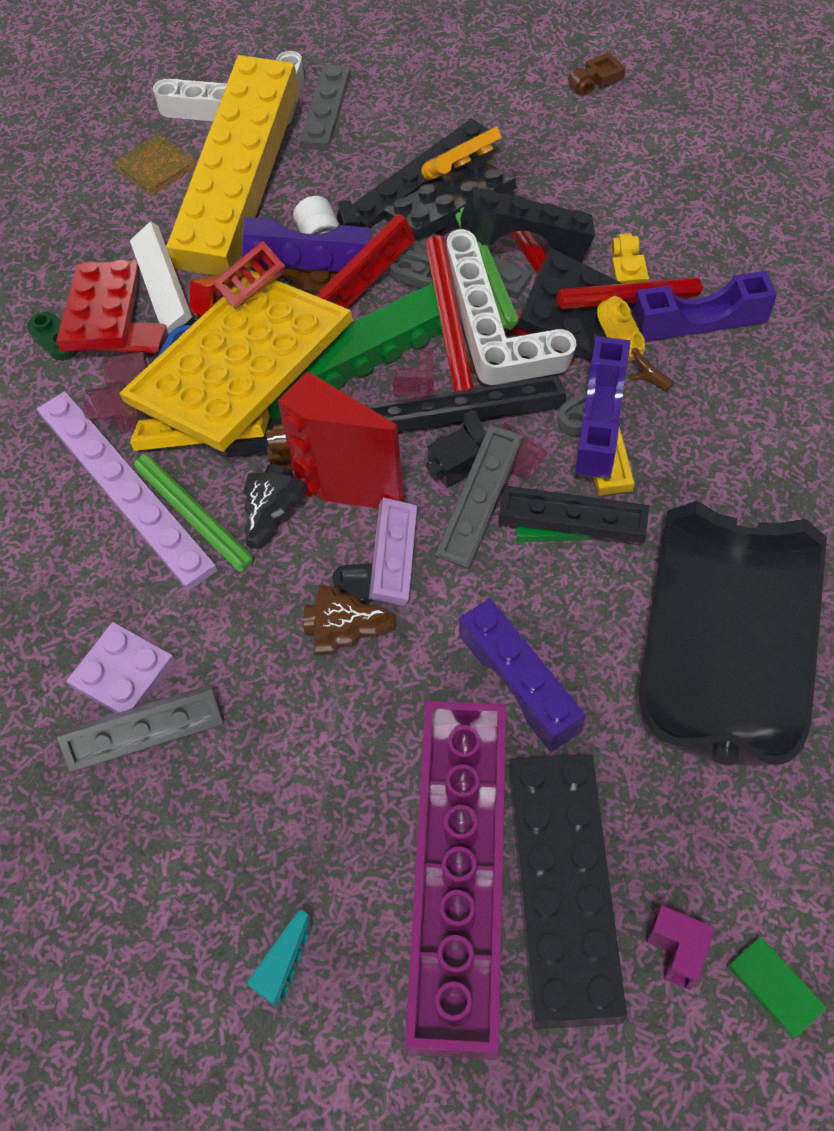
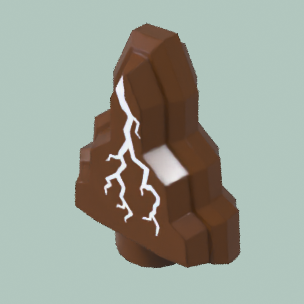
M320 585L316 604H306L304 608V634L314 635L315 655L335 654L339 647L354 646L361 637H377L395 629L396 614L379 605L362 604L356 595L342 594L339 587Z

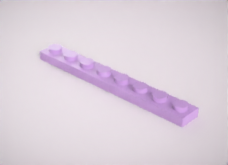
M65 391L37 408L43 420L187 591L218 571L212 560Z

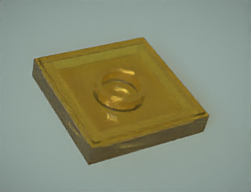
M157 133L113 162L115 169L151 198L196 168L195 159L160 133Z

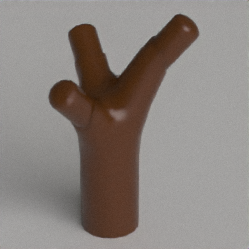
M634 348L632 353L642 372L629 375V379L631 381L648 380L667 393L675 382L653 367L647 358L642 356L638 348Z

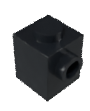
M463 427L447 436L437 438L431 445L427 446L428 462H426V468L433 480L437 481L440 479L446 488L468 477L480 448Z

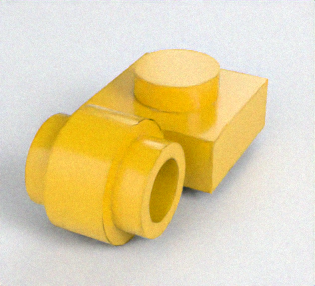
M631 233L617 234L615 238H611V267L614 279L621 283L649 281L644 254L638 255V236H632Z

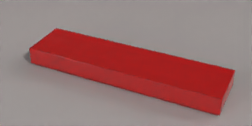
M397 214L315 296L347 309L415 241L406 217Z

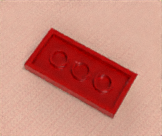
M116 260L114 262L102 263L89 261L77 264L56 340L60 352L126 347L140 279V268L137 260Z

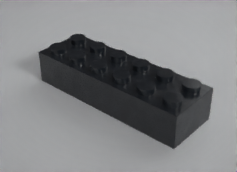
M593 754L510 759L509 783L533 1030L622 1024L627 1018Z

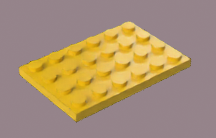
M250 271L256 280L260 277L257 272ZM245 277L240 280L246 288L251 285ZM277 280L236 309L223 296L119 394L124 403L224 452L353 321L351 310ZM236 286L231 289L236 296L241 293Z

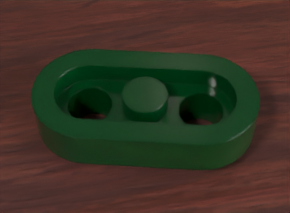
M42 312L34 315L29 320L27 329L32 339L53 359L59 361L68 360L79 352V350L60 352L56 340L62 320L55 314Z

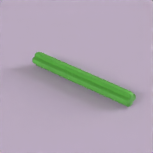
M464 207L460 208V212L457 213L455 217L460 229V217ZM477 242L503 329L512 330L517 325L519 318L487 244Z
M142 454L140 458L134 461L136 471L239 572H244L253 565L254 559L252 554L150 455Z

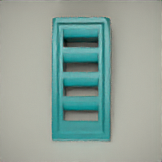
M302 909L296 913L247 981V985L256 994L277 1010H280V1007L283 1006L312 929V921L309 915Z

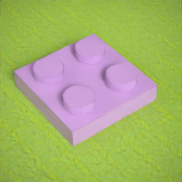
M112 622L66 682L78 692L114 713H119L141 706L175 659L168 652Z

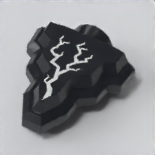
M269 464L265 473H248L243 494L247 496L244 509L249 517L245 526L246 545L250 548L261 549L273 536L278 521L289 515L294 503L302 500L308 484L294 478V473L290 469L277 464Z

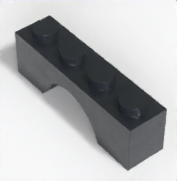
M472 187L460 217L461 229L470 231L475 236L477 242L492 245L506 234L516 231H529L542 236L551 248L579 262H582L595 237L591 214L581 210L574 211L557 207L551 203L544 204L527 200L521 196L505 195L491 189Z

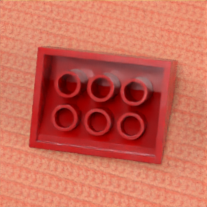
M307 371L278 400L282 417L281 422L284 425L287 438L286 443L289 447L295 477L308 484L304 494L308 497L315 495L327 502L379 509V504L383 497L404 502L397 424Z

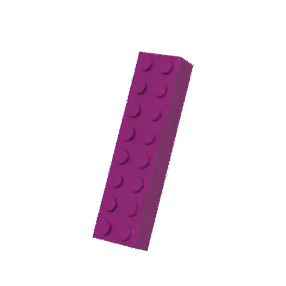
M425 701L405 1036L407 1055L498 1059L506 704Z

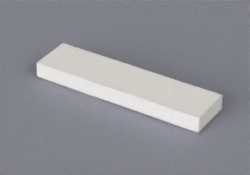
M150 221L130 240L158 321L160 324L167 326V335H169L173 329L184 325L190 320L192 315L159 226Z

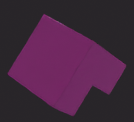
M661 905L654 917L646 942L672 953L664 980L691 990L699 981L715 927Z

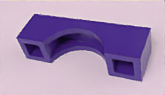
M244 217L242 258L264 241L285 267L340 272L371 241L370 228L338 225L330 232L306 234L289 230L280 225L275 219ZM263 259L258 261L259 265L268 266Z
M767 271L734 275L722 289L712 295L699 299L680 298L672 292L670 285L637 290L632 317L645 341L760 324L769 321L777 294Z
M595 337L575 474L611 479L631 340Z
M491 598L459 617V637L481 665L489 666L506 683L519 703L526 722L550 753L583 731L586 714Z

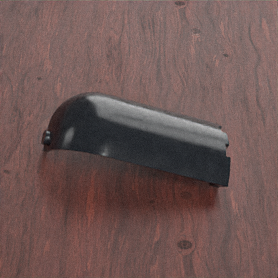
M699 501L667 510L639 685V703L644 721L649 729L664 742L719 764L768 766L787 763L794 759L803 748L811 726L827 537L807 519L782 523L758 522L757 528H746L736 525L737 518L719 514Z

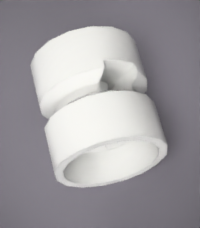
M322 196L305 198L299 202L293 212L294 221L300 233L321 234L330 232L340 225L331 204Z

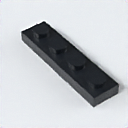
M504 485L498 523L644 543L647 533L649 505Z

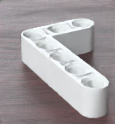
M295 51L282 52L276 59L277 61L294 63L299 84V92L288 124L293 118L305 81L302 57ZM162 79L155 83L153 92L158 110L165 117L213 121L227 84Z
M458 229L450 233L446 244L460 318L478 378L485 384L498 385L566 371L570 366L576 348V339L573 334L563 329L506 338L475 236L470 231ZM481 333H485V334H488V335H490V336H484V335H481ZM521 356H527V357H530L531 359H525V358H523V357H521ZM488 362H496L499 365H492Z

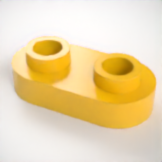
M617 296L602 301L598 306L597 315L608 338L631 340L628 362L636 360L632 350L638 348L639 352L643 355L645 339L631 315L629 305Z

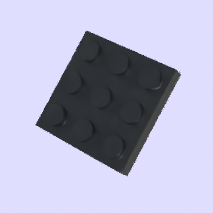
M550 247L543 259L516 326L533 334L557 329L569 331L576 339L574 354L592 362L595 337H607L598 319V306L561 309L558 306L556 295L559 294V290L566 288L622 283Z

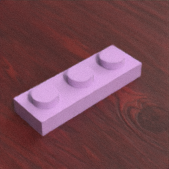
M384 497L381 500L378 510L369 599L405 606L408 602L417 505Z

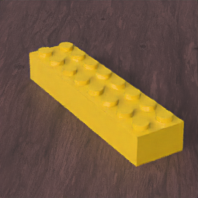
M242 55L237 56L166 246L175 269L220 276L241 259L244 217H256L299 92L294 63Z

